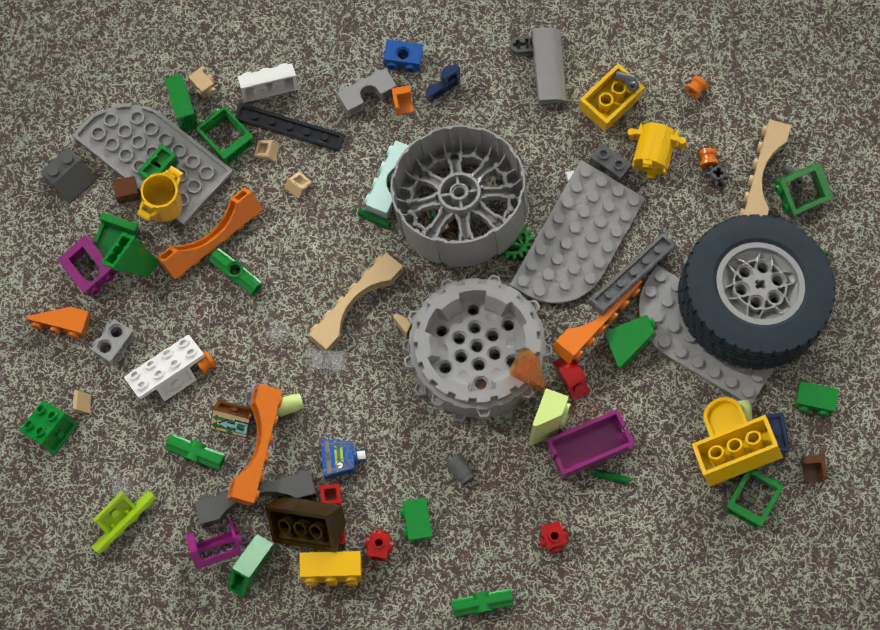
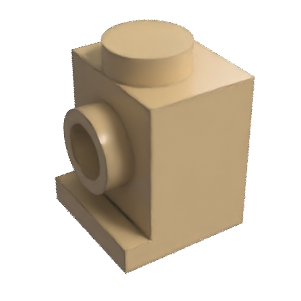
M204 66L188 76L190 84L203 99L207 96L211 97L217 92V89L214 87L215 81L209 74L207 75Z

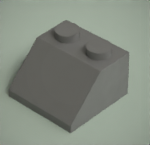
M69 147L40 171L44 180L68 204L97 180L83 161Z

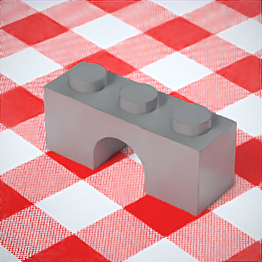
M385 68L374 71L371 76L361 78L349 87L341 88L337 92V97L345 113L350 117L365 109L364 101L361 98L365 93L373 92L377 94L380 100L391 96V88H397Z

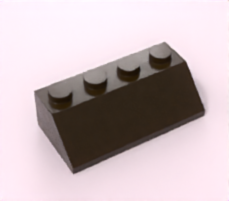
M279 496L265 506L273 542L330 552L338 551L346 525L342 505Z

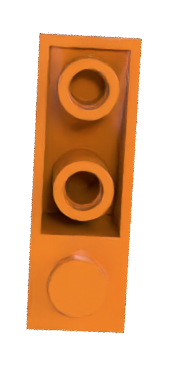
M67 307L30 315L26 319L32 328L42 330V327L54 334L63 332L67 333V336L78 339L79 337L85 338L91 315L89 311Z

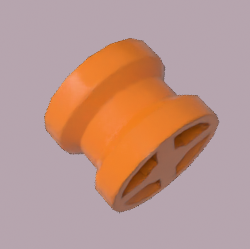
M694 76L691 80L692 82L685 86V90L695 99H699L702 95L701 93L708 89V84L701 77Z
M706 148L698 152V156L701 158L700 168H709L710 165L715 167L719 164L716 159V149Z
M206 350L203 352L205 357L195 363L204 375L208 373L210 368L217 366Z

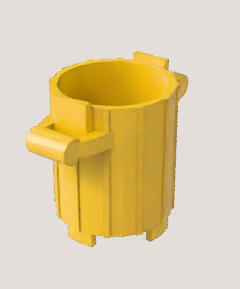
M649 122L643 124V126L640 124L639 130L633 128L628 130L629 139L638 141L632 161V169L635 170L637 168L640 171L647 172L646 177L655 179L656 175L664 174L666 176L673 149L687 148L686 138L679 137V130L675 131L667 125Z
M171 166L164 173L150 175L144 180L140 189L142 202L137 215L148 222L152 218L157 222H168L175 218L177 219L183 207L182 197L178 189L183 172Z

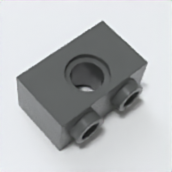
M602 143L590 156L589 165L619 183L628 175L632 163Z

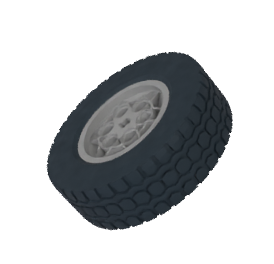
M760 214L740 215L736 218L726 219L701 236L696 245H694L683 267L678 285V304L681 316H683L682 320L686 328H689L688 331L691 336L696 338V342L701 347H704L706 352L712 356L715 355V358L722 362L726 361L729 365L735 367L738 365L740 368L762 370L763 368L770 369L787 364L801 356L811 347L831 316L835 302L836 287L832 267H829L830 262L827 256H824V251L819 245H816L817 242L811 236L808 237L807 233L801 228L798 229L796 225L790 222L786 223L783 219L772 218V216L768 215L760 216ZM758 269H762L765 273L759 272ZM740 273L745 274L747 278L742 277ZM772 281L779 283L780 286H776ZM736 290L743 292L744 295L738 294ZM769 299H774L776 303H772ZM751 303H755L758 308L753 307Z

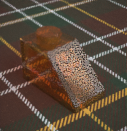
M521 349L509 369V375L544 393L546 382L539 358L532 351Z

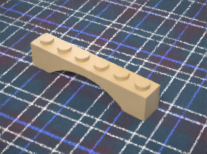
M770 119L767 126L763 125L761 136H764L763 142L759 141L756 152L759 153L758 159L754 158L752 169H755L754 175L749 176L747 185L750 186V190L745 192L743 202L746 205L745 209L741 208L739 216H749L750 214L768 215L769 208L762 191L763 171L769 160L776 153L784 149L791 125Z
M388 253L378 256L373 263V267L370 270L366 269L362 273L359 282L353 283L345 297L341 296L336 301V306L323 315V320L310 329V340L326 354L340 341L343 320L352 305L372 290L391 286L403 273V266Z

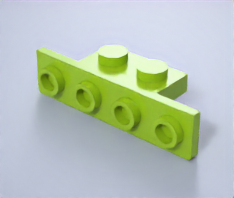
M147 491L133 504L123 492H120L93 519L105 533L91 548L98 554L108 550L111 543L116 538L122 536L125 529L130 524L136 522L144 510L153 505L156 497Z

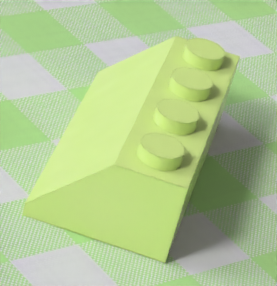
M546 388L532 424L529 444L534 445L556 435L559 429L563 430L570 404L567 403L569 396Z

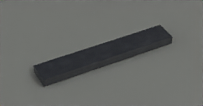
M243 103L239 104L235 114L240 123L340 152L345 138L343 133Z

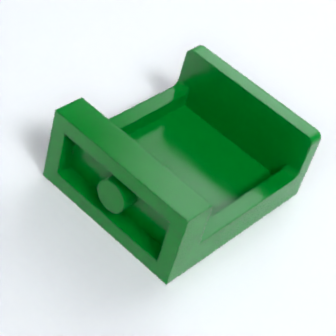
M102 212L100 217L101 225L94 239L97 243L95 245L105 257L122 232L137 238L140 231L139 226L133 222ZM86 251L85 254L88 260L91 263L96 264Z

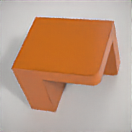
M410 85L391 88L395 114L412 113L414 109Z

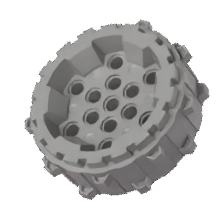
M492 274L487 280L470 278L459 282H453L449 278L442 281V289L433 293L422 302L420 310L410 311L407 320L411 323L412 329L410 330L409 339L403 341L402 351L409 354L404 358L405 369L411 370L413 377L417 381L414 393L417 397L427 396L433 406L452 413L454 422L462 424L467 417L488 419L496 415H500L506 420L512 417L513 407L521 404L525 399L529 400L534 395L533 387H543L546 377L541 372L544 359L552 356V346L546 343V340L549 339L548 330L543 327L542 321L537 315L540 305L536 300H526L514 288L501 284L500 276ZM471 309H475L478 311V313L476 315H471L468 313V311ZM509 324L513 327V329L507 331L503 327L504 325ZM473 327L479 328L480 332L474 334L470 331V329ZM444 330L447 334L441 337L437 335V332ZM490 335H495L498 339L496 341H490L487 337ZM456 338H462L464 340V343L456 344L454 340ZM480 346L482 350L480 352H474L472 350V347ZM495 353L498 354L500 358L497 360H492L489 356ZM463 356L466 358V361L459 363L456 361V358ZM514 361L517 363V367L510 368L507 363ZM481 364L484 369L477 371L474 369V366ZM443 367H448L450 369V372L444 374L440 371V369ZM483 380L486 383V387L482 390L477 389L475 382Z

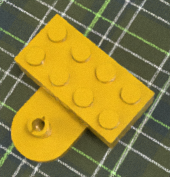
M729 397L717 398L707 405L703 418L710 437L695 442L692 446L709 487L783 458L766 415L747 422L740 404L735 399Z

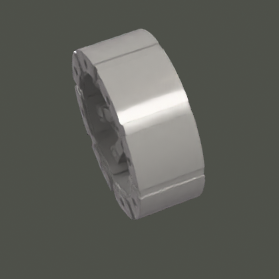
M452 125L438 128L412 142L396 162L395 171L391 177V197L398 226L402 235L406 237L407 243L424 258L441 264V262L446 263L448 266L477 265L491 260V257L496 254L500 255L521 233L525 224L524 218L527 217L528 211L524 169L513 147L499 135L487 129L475 128L470 125ZM452 156L458 157V159L451 160ZM475 165L478 168L473 173L467 174L462 172L461 166ZM450 168L451 173L445 178L434 175L435 172L441 169ZM495 175L503 182V185L486 187L482 185V182L488 176ZM422 186H428L436 192L431 196L415 199ZM488 200H502V202H507V210H505L503 216H500L487 208L484 203H487ZM432 209L439 210L433 222L426 229L421 223L419 224L417 216L421 215L422 212ZM471 216L477 219L480 218L489 225L491 230L484 234V236L481 235L474 238L470 229ZM456 219L460 232L458 234L459 241H447L440 238L445 226Z

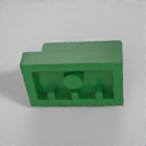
M43 400L21 427L20 432L39 443L55 456L79 424L65 412Z

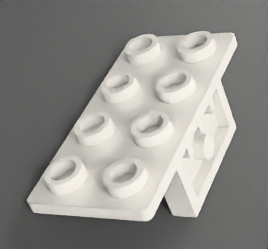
M187 335L137 369L131 371L124 378L139 399L157 390L161 398L166 401L197 380L189 367L203 359L205 355L193 339Z

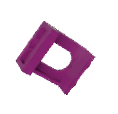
M84 235L57 260L83 294L91 296L97 294L105 283L112 281L115 278V274L119 271L101 264L104 256L96 247V241L92 237ZM86 251L99 268V275L93 281L84 279L74 266V263Z
M231 519L228 520L231 531L197 543L193 532L186 534L190 555L196 570L242 554L240 546L244 544L238 525H233ZM229 543L236 544L231 550L202 560V552Z

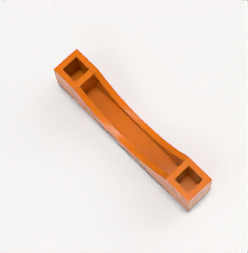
M244 187L230 199L223 218L209 234L190 244L170 246L156 258L172 278L182 277L186 270L197 265L205 255L212 253L220 243L227 241L230 235L242 229L250 219L256 218L263 208L254 194Z
M640 280L611 308L594 321L580 327L566 329L555 341L552 350L569 364L574 359L578 361L584 354V348L586 346L590 348L593 345L596 335L599 334L601 336L608 327L606 326L608 322L613 323L616 320L620 309L624 311L630 304L629 300L632 297L635 299L641 292L640 286L643 281Z
M258 384L254 388L250 407L257 425L256 447L245 469L231 480L226 500L247 506L258 500L260 493L257 490L258 485L264 477L263 465L267 463L269 457L267 452L268 445H271L274 437L272 429L278 421L277 409L280 408L283 397H281L282 390L264 384Z

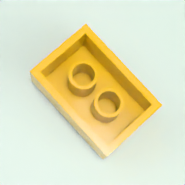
M620 64L611 69L579 100L578 109L604 132L643 97L645 87L639 81L638 90L631 92L624 82L615 80L617 71L629 73Z
M361 552L300 553V579L302 583H306L307 587L318 586V583H326V586H337L338 582H346L347 586L358 585V582H362Z

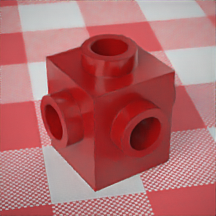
M560 521L541 526L539 541L542 549L546 548L547 553L552 551L553 554L562 552L567 545L569 537L566 529L562 530Z
M376 530V532H371L370 537H366L364 549H368L367 559L387 562L388 553L393 551L394 541H391V535H387L386 531Z

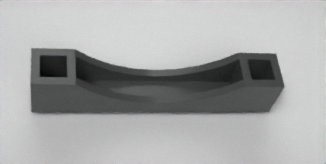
M306 470L296 471L295 475L288 477L287 475H280L275 480L269 482L262 480L257 489L260 491L259 497L283 496L307 500L317 496L310 471L306 472ZM228 490L219 492L217 496L210 497V495L198 498V501H194L202 528L221 523L228 513L240 505V503L226 500Z

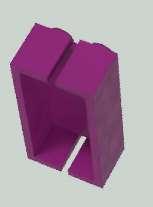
M618 409L546 439L545 446L552 461L555 460L554 465L561 480L633 449L635 443L628 429H624L626 424Z

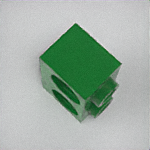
M161 144L137 171L140 180L144 181L153 174L164 173L171 166L176 167L179 164L177 155Z

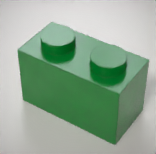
M800 381L797 385L794 408H797L801 413H810L812 411L816 412L820 417L832 416L836 410L839 389Z
M426 498L402 501L403 507L399 508L401 519H405L406 526L402 527L404 539L408 538L409 543L432 540Z

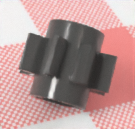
M720 164L715 167L710 165L709 172L705 174V177L709 178L707 184H713L714 188L717 185L724 187V180L729 178V175L725 174L727 168L721 167Z

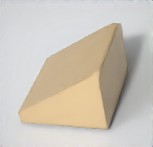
M258 140L254 158L275 162L280 145L274 140Z
M297 172L287 179L284 188L299 199L313 182L300 172Z
M394 314V323L407 338L412 328L411 323L406 317Z
M75 390L73 397L74 411L80 414H89L91 395Z

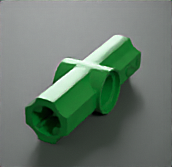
M220 248L211 254L208 261L224 273L230 281L239 285L251 296L260 290L263 283L247 271L240 262L232 259ZM235 269L240 270L237 275H233L231 272Z
M172 433L168 437L164 448L166 451L182 456L186 461L191 460L196 462V465L202 464L217 471H220L226 457L225 454L209 449L201 442L196 440L189 441Z
M510 588L493 592L481 591L472 594V596L451 600L455 618L471 614L481 615V612L486 611L491 613L496 609L514 606Z

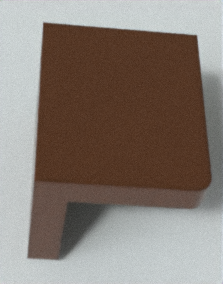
M135 176L112 180L118 204L140 199Z
M824 454L803 457L801 461L804 482L825 481L827 479Z

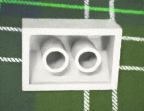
M283 63L274 68H263L257 72H246L238 76L244 103L298 90L296 74L292 63Z

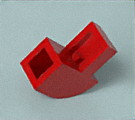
M561 357L552 362L558 378L565 384L572 401H576L590 393L585 381V374L575 359L571 364Z

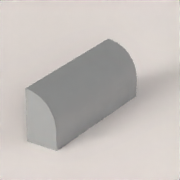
M533 28L531 35L538 104L567 102L561 31L557 28Z

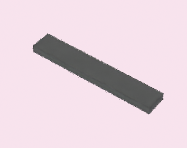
M663 233L660 234L588 300V304L602 316L674 250L676 244Z

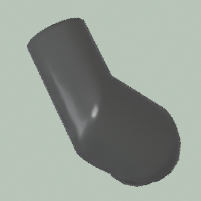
M616 72L615 80L624 82L631 92L638 90L639 83L633 74Z
M786 164L780 169V172L785 175L796 171ZM801 176L790 181L794 188H800L803 186L804 181Z

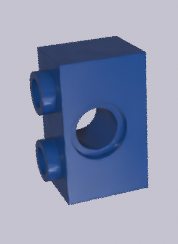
M387 39L383 58L384 66H387L390 70H397V68L405 69V71L410 73L420 71L423 44ZM402 55L407 56L406 59H400L399 57Z

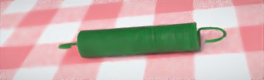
M359 208L357 214L359 217L388 230V226L392 222Z
M595 469L594 477L628 485L629 479H633Z

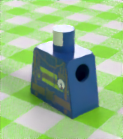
M320 439L324 480L355 472L356 462H366L365 450L353 451L352 441Z

